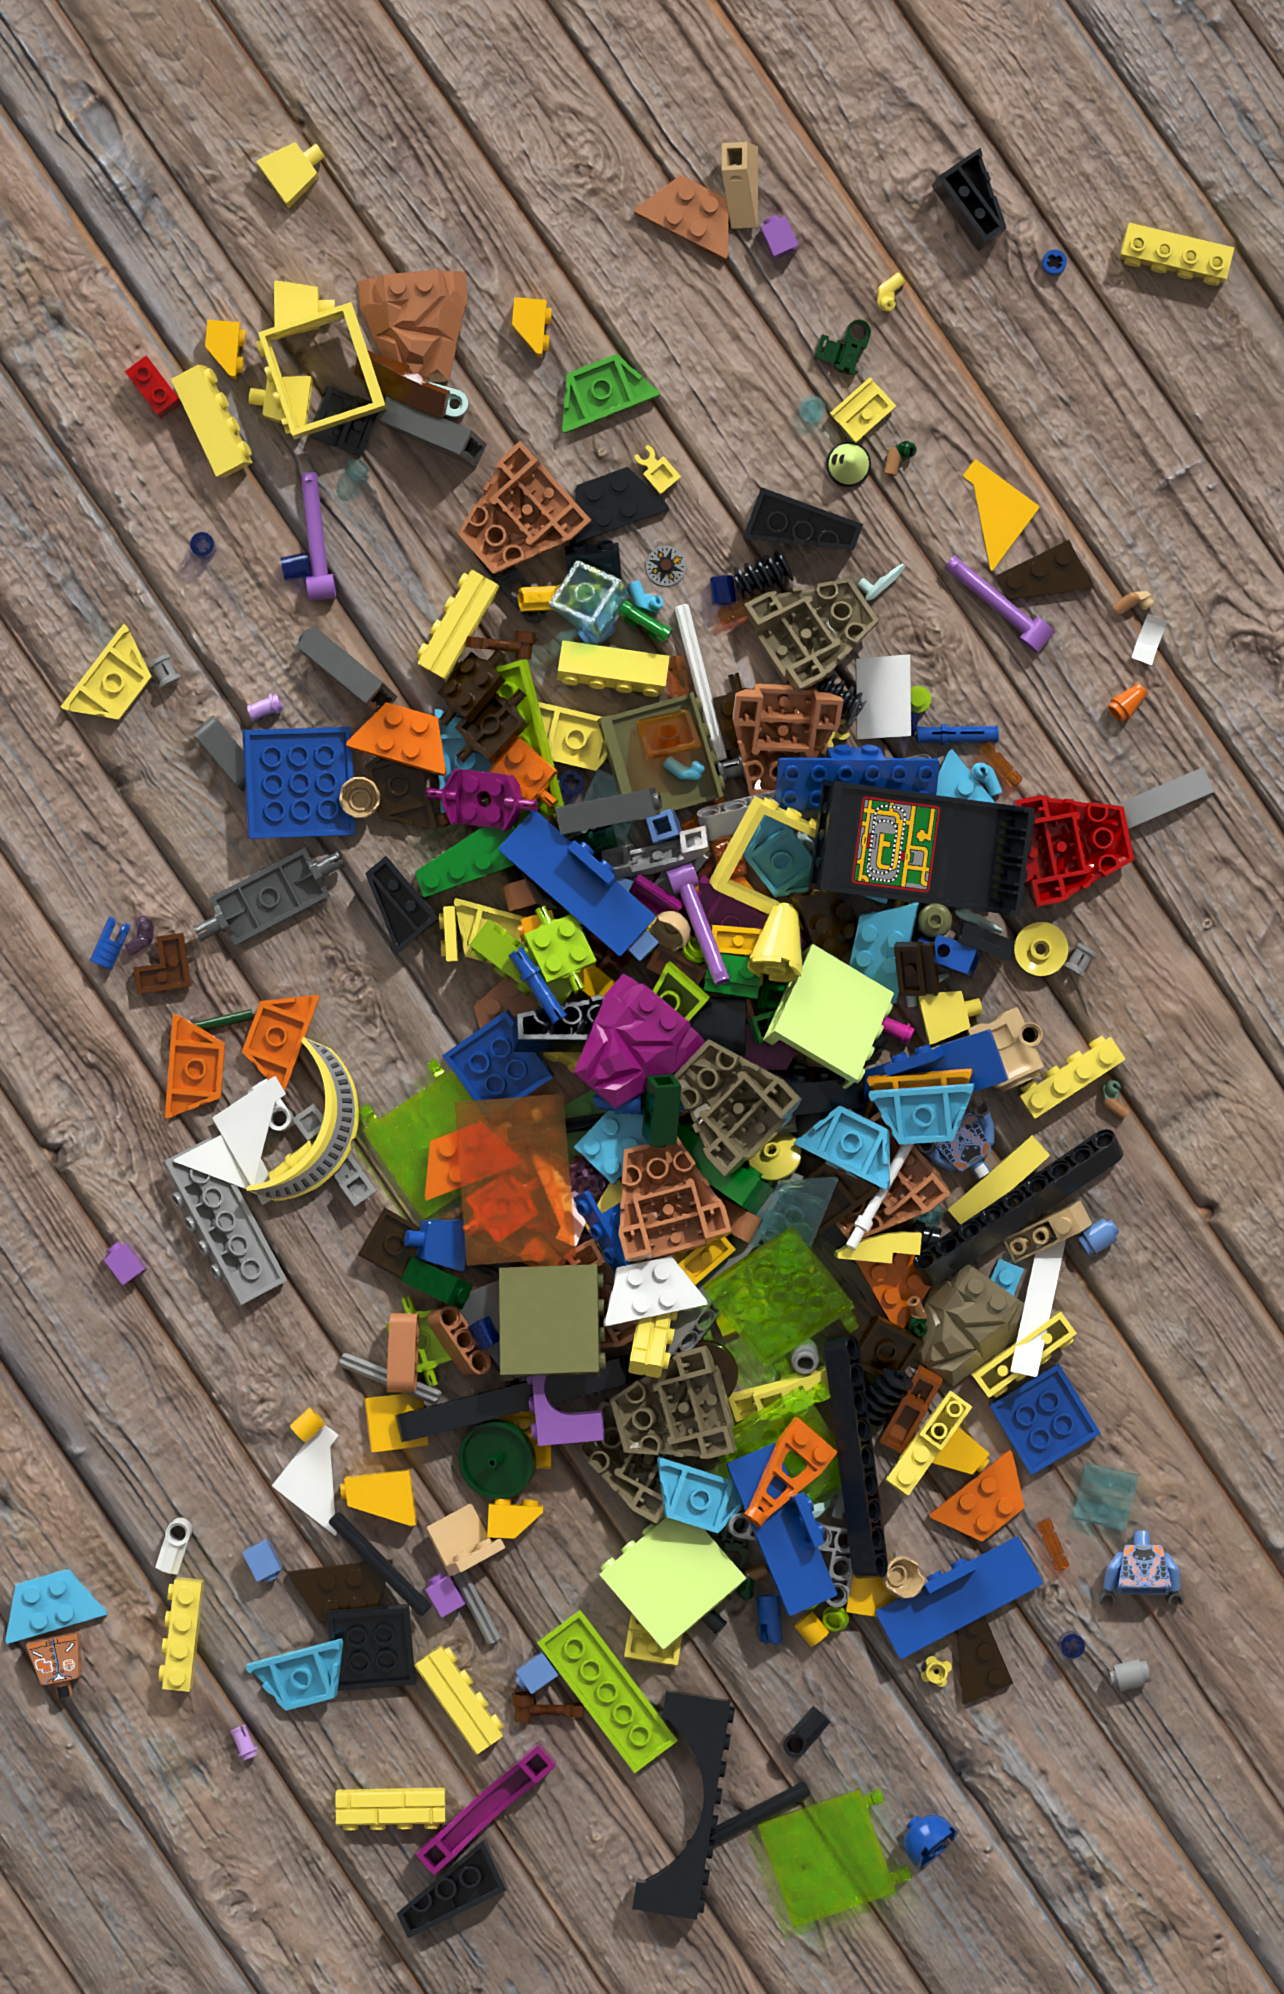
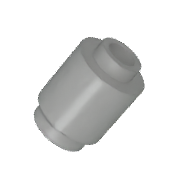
M808 1338L796 1340L790 1350L792 1366L802 1374H809L817 1368L819 1363L817 1345Z
M1139 1659L1116 1664L1113 1665L1114 1671L1109 1672L1113 1688L1118 1687L1119 1692L1145 1686V1683L1151 1682L1146 1660L1139 1662Z

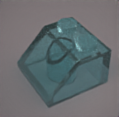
M577 560L549 602V606L578 629L602 639L630 595L620 579Z

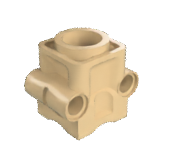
M1018 1007L1001 1013L991 1023L977 1024L965 1030L967 1036L987 1029L992 1031L1008 1075L1006 1082L991 1086L992 1089L999 1088L1000 1092H1004L1040 1075L1039 1069L1044 1067V1064L1035 1046L1042 1040V1029L1036 1023H1025ZM1026 1027L1034 1032V1038L1030 1043L1026 1042L1022 1037V1032Z

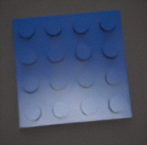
M351 727L242 731L248 839L356 835V818L347 815L339 802L342 785L353 778L352 749L346 747L347 741L351 738Z

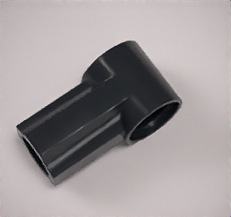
M812 1706L792 1730L782 1738L784 1751L791 1757H801L831 1721L816 1707ZM792 1737H798L802 1740V1746L797 1751H791L787 1747L788 1741Z

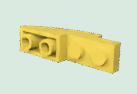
M826 1365L817 1367L809 1374L796 1372L781 1376V1381L733 1392L728 1400L736 1422L760 1416L761 1420L804 1407L829 1396Z
M949 1391L899 1457V1461L884 1481L906 1497L909 1496L972 1406L952 1391Z

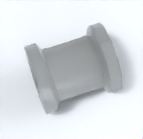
M169 653L147 664L150 669L154 670L160 682L158 684L160 689L182 678L180 674H176L169 659L171 657Z
M1076 942L1074 953L1063 966L1084 978L1086 975L1084 971L1092 958H1096L1098 954L1083 944ZM1082 954H1083V955H1084L1083 958L1081 959L1080 963L1077 965L1079 959L1081 958V956H1082Z

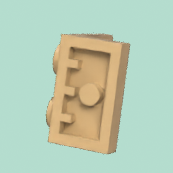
M468 1504L426 1527V1531L449 1576L461 1573L505 1548L501 1538L491 1541L490 1537H487V1533L472 1504Z

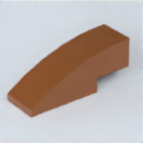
M920 1364L911 1378L913 1382L912 1389L908 1390L904 1398H901V1402L896 1406L879 1439L880 1443L900 1454L908 1446L943 1380L941 1376Z

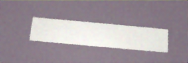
M1055 1235L1052 1239H1050L1049 1241H1047L1045 1244H1042V1245L1037 1244V1248H1036V1249H1038V1248H1040V1247H1042V1246L1048 1244L1049 1242H1051V1241L1057 1239L1056 1235ZM1066 1239L1035 1253L1016 1344L1050 1318ZM1047 1329L1028 1343L1015 1347L1011 1372L1037 1377L1045 1342L1041 1338L1043 1334L1047 1333Z

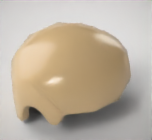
M353 777L341 787L340 806L347 815L353 818H367L376 812L380 804V791L371 780L365 777Z
M662 912L651 923L653 937L660 945L672 949L674 952L684 948L690 939L691 928L687 920L678 912Z
M906 1556L893 1557L888 1561V1571L886 1576L882 1578V1583L885 1590L896 1598H914L922 1591L925 1577L921 1575L919 1564Z

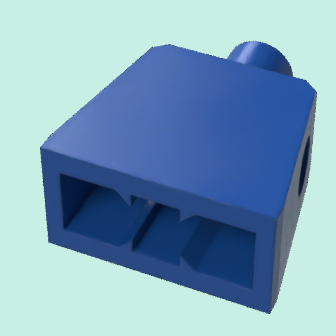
M937 934L935 940L921 935L918 942H935L938 966L972 979L982 954L978 949ZM944 948L950 949L947 957L941 956V951Z
M463 1218L422 1220L419 1231H406L404 1244L409 1247H417L416 1258L464 1272L469 1239L465 1234L470 1229L463 1232L462 1227L468 1225L471 1220Z

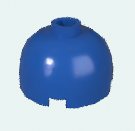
M926 1815L923 1818L916 1816L906 1826L909 1830L904 1836V1848L910 1860L917 1868H920L921 1864L925 1866L946 1849L944 1846L946 1844L945 1841L949 1838L952 1842L956 1838L958 1831L942 1816Z

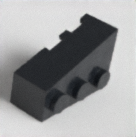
M981 148L939 175L931 186L978 251L999 238L1007 228L997 197L994 196L990 184L991 178L989 172L986 171Z
M387 856L365 873L395 951L399 954L434 925L439 918Z

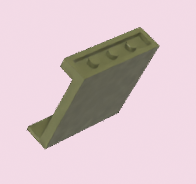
M694 692L615 715L601 717L597 720L618 795L655 787L656 793L659 792L662 799V809H660V812L668 809L675 811L723 797L722 791L726 790L722 775H717L715 765L718 764L715 750L709 747L707 740L711 738L707 723H702L700 713L703 712L702 703L699 696L695 697ZM671 756L687 767H690L693 761H698L705 766V770L701 774L702 777L698 780L679 779L666 770L663 764ZM646 818L637 819V820H632V821H627V824L633 823V822H636V821H640V820H644V819H646Z
M597 1264L499 1268L500 1376L503 1381L514 1380V1377L596 1374L597 1378L601 1377V1369H606V1355L601 1353V1342H605L606 1339L605 1327L600 1326V1316H605V1300L600 1299V1289L605 1288L604 1272L599 1273Z

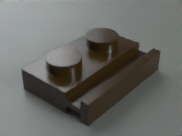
M896 942L894 954L899 996H926V994L938 996L940 987L935 942Z

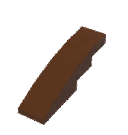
M368 351L382 392L438 418H443L446 415L450 390L430 384V378L409 371V365ZM357 356L354 374L366 382Z

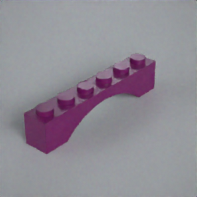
M538 1741L417 1849L416 1856L435 1875L495 1817L556 1767L557 1761Z

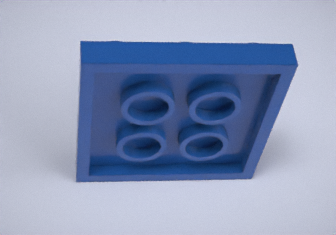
M509 1009L442 1055L489 1122L555 1076L539 1052H514L512 1027L515 1018Z
M1059 1363L989 1404V1407L1030 1475L1035 1474L1101 1434Z

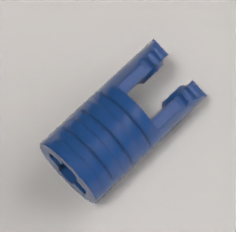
M111 916L108 917L90 958L91 962L110 970L113 969L131 926L127 923L122 924L115 941H112L109 938L116 921Z
M644 1092L616 1109L598 1094H595L592 1099L594 1105L600 1110L614 1111L615 1114L643 1115Z
M779 1594L756 1596L759 1640L764 1644L770 1642L774 1645H779L782 1642L781 1598Z

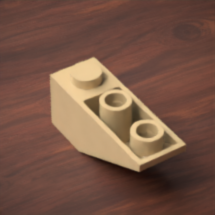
M749 142L722 143V176L731 229L758 228V146Z
M1081 1200L1011 1234L1003 1242L1012 1260L1016 1263L1084 1231L1092 1225V1222ZM1056 1235L1057 1239H1055V1240L1049 1242L1048 1244H1046V1245H1044V1246H1042V1247L1036 1249V1248H1037V1244H1039V1245L1045 1244L1047 1241H1049L1050 1239H1052V1238Z

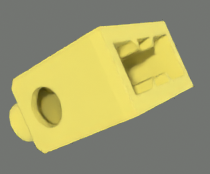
M295 142L256 162L277 194L289 208L318 180V173L313 166L324 159L325 156L317 144L303 153Z
M274 281L275 327L335 307V300H319L318 287ZM320 326L303 332L318 330Z
M282 377L298 427L307 425L313 386L312 377ZM267 378L266 390L250 388L249 404L263 406L262 415L264 419L282 424L281 419L286 416L283 407L277 408L273 393L277 392L275 382L269 383Z
M962 991L939 992L938 996H934V994L917 996L928 1044L937 1043L971 1028L968 1017L983 1014L980 998L964 1001Z

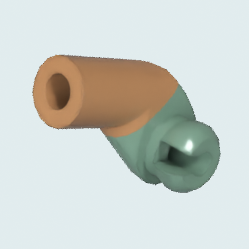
M1115 1080L1106 1082L1102 1088L1103 1105L1121 1120H1124L1130 1109L1119 1101L1120 1084Z

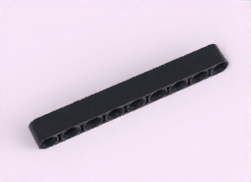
M1109 1129L1098 1131L922 1250L920 1255H916L913 1259V1265L922 1282L926 1286L939 1284L1119 1162L1123 1157V1150L1115 1133Z
M855 1336L832 1337L825 1341L824 1355L852 1570L858 1579L883 1578L888 1571V1559L860 1344Z
M629 1355L606 1360V1369H601V1377L597 1378L596 1374L547 1376L545 1385L548 1398L552 1403L635 1382L634 1374L628 1371L630 1364ZM527 1381L395 1415L401 1442L530 1410L529 1396H533V1385H528Z

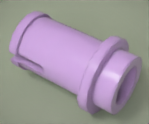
M269 694V698L247 706L253 722L272 713L280 714V710L284 709L278 694L274 696Z
M246 1724L230 1731L240 1753L237 1755L238 1757L241 1756L243 1761L258 1755L256 1751L258 1747L254 1746Z

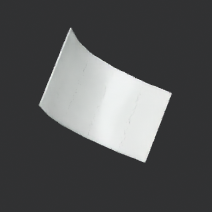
M1150 614L1147 615L1133 651V659L1152 665L1168 621Z

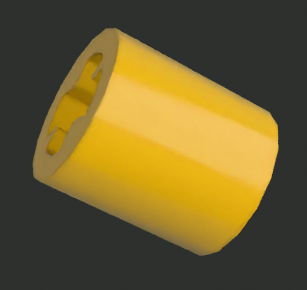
M309 1407L290 1427L303 1442L307 1443L326 1423Z
M813 1611L804 1615L793 1626L810 1647L815 1646L829 1633Z

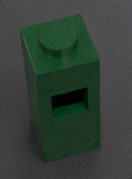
M672 1073L646 1076L642 1135L650 1147L663 1148L667 1145L677 1144L681 1085Z
M413 1256L401 1279L402 1282L461 1310L468 1300L473 1287L472 1284Z

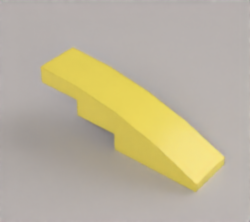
M1031 1135L947 1210L961 1225L1010 1192L1044 1162L1050 1154Z

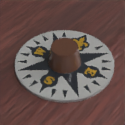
M660 546L649 554L646 560V571L654 583L661 586H671L679 582L684 576L686 561L678 549L672 546Z

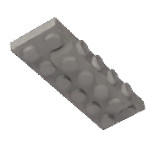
M210 1137L165 1160L162 1164L175 1186L172 1188L174 1191L172 1200L178 1209L183 1208L186 1213L185 1224L191 1233L196 1232L200 1240L197 1242L199 1251L204 1257L208 1255L213 1264L210 1266L213 1277L217 1281L221 1279L223 1284H227L237 1305L240 1306L282 1284L287 1279L237 1185L173 1161L179 1156L212 1140Z

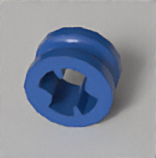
M1059 250L1048 251L1042 260L1044 272L1051 276L1061 274L1067 264L1065 254ZM1052 256L1053 259L1059 258L1061 262L1058 265L1061 267L1059 269L1055 266L1050 268L1048 266L1050 262L1049 257Z

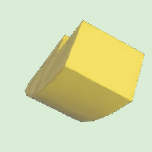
M896 1231L867 1236L861 1239L856 1250H852L845 1245L834 1252V1257L892 1263L893 1253L920 1255L922 1233L916 1231Z

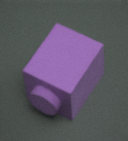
M775 215L763 221L764 225L761 226L760 233L773 261L798 250L799 244L786 216L779 218L778 215Z
M120 1242L114 1244L106 1251L108 1256L103 1259L122 1285L127 1284L147 1269L128 1242L123 1245Z
M441 1572L428 1580L430 1585L426 1586L425 1590L441 1618L465 1605L466 1602L452 1576H449V1574L444 1576Z

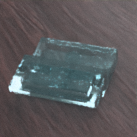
M1085 1463L1072 1519L1125 1531L1139 1475Z

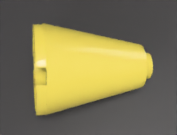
M779 903L778 906H774L771 909L748 961L747 967L754 975L760 977L761 973L769 975L768 980L778 982L795 981L797 976H802L799 912L794 909L793 905Z

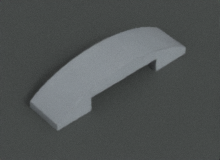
M1203 767L1121 802L1116 806L1124 807L1127 826L1130 829L1214 792V789Z
M706 826L681 831L679 832L680 839L631 851L628 845L601 851L602 860H605L615 869L613 874L616 877H632L639 874L649 875L671 870L687 864L709 851Z
M313 1103L292 1120L307 1141L315 1142L321 1129L324 1115ZM350 1152L343 1165L333 1176L354 1207H356L377 1192V1190Z

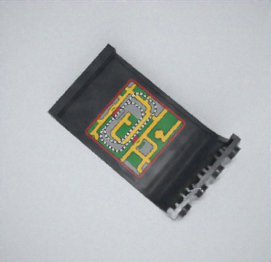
M823 780L808 888L926 904L938 903L949 907L1020 917V911L1024 905V883L1028 876L1026 867L1028 856L1031 852L1030 838L1035 824V808Z

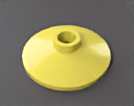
M1047 922L1032 923L1023 928L1015 940V958L1020 967L1032 975H1050L1058 971L1065 963L1068 956V942L1063 932L1055 925ZM1038 944H1042L1045 947V952L1041 955L1035 951Z
M776 1134L755 1157L748 1161L750 1166L763 1174L761 1179L778 1181L788 1177L797 1169L801 1161L802 1150L801 1147L794 1144L796 1138L792 1134ZM777 1149L774 1154H769L771 1150Z

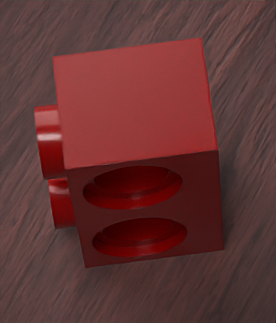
M147 355L125 371L160 419L182 403Z

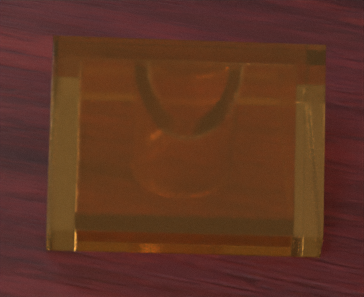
M689 709L636 720L645 762L702 748Z

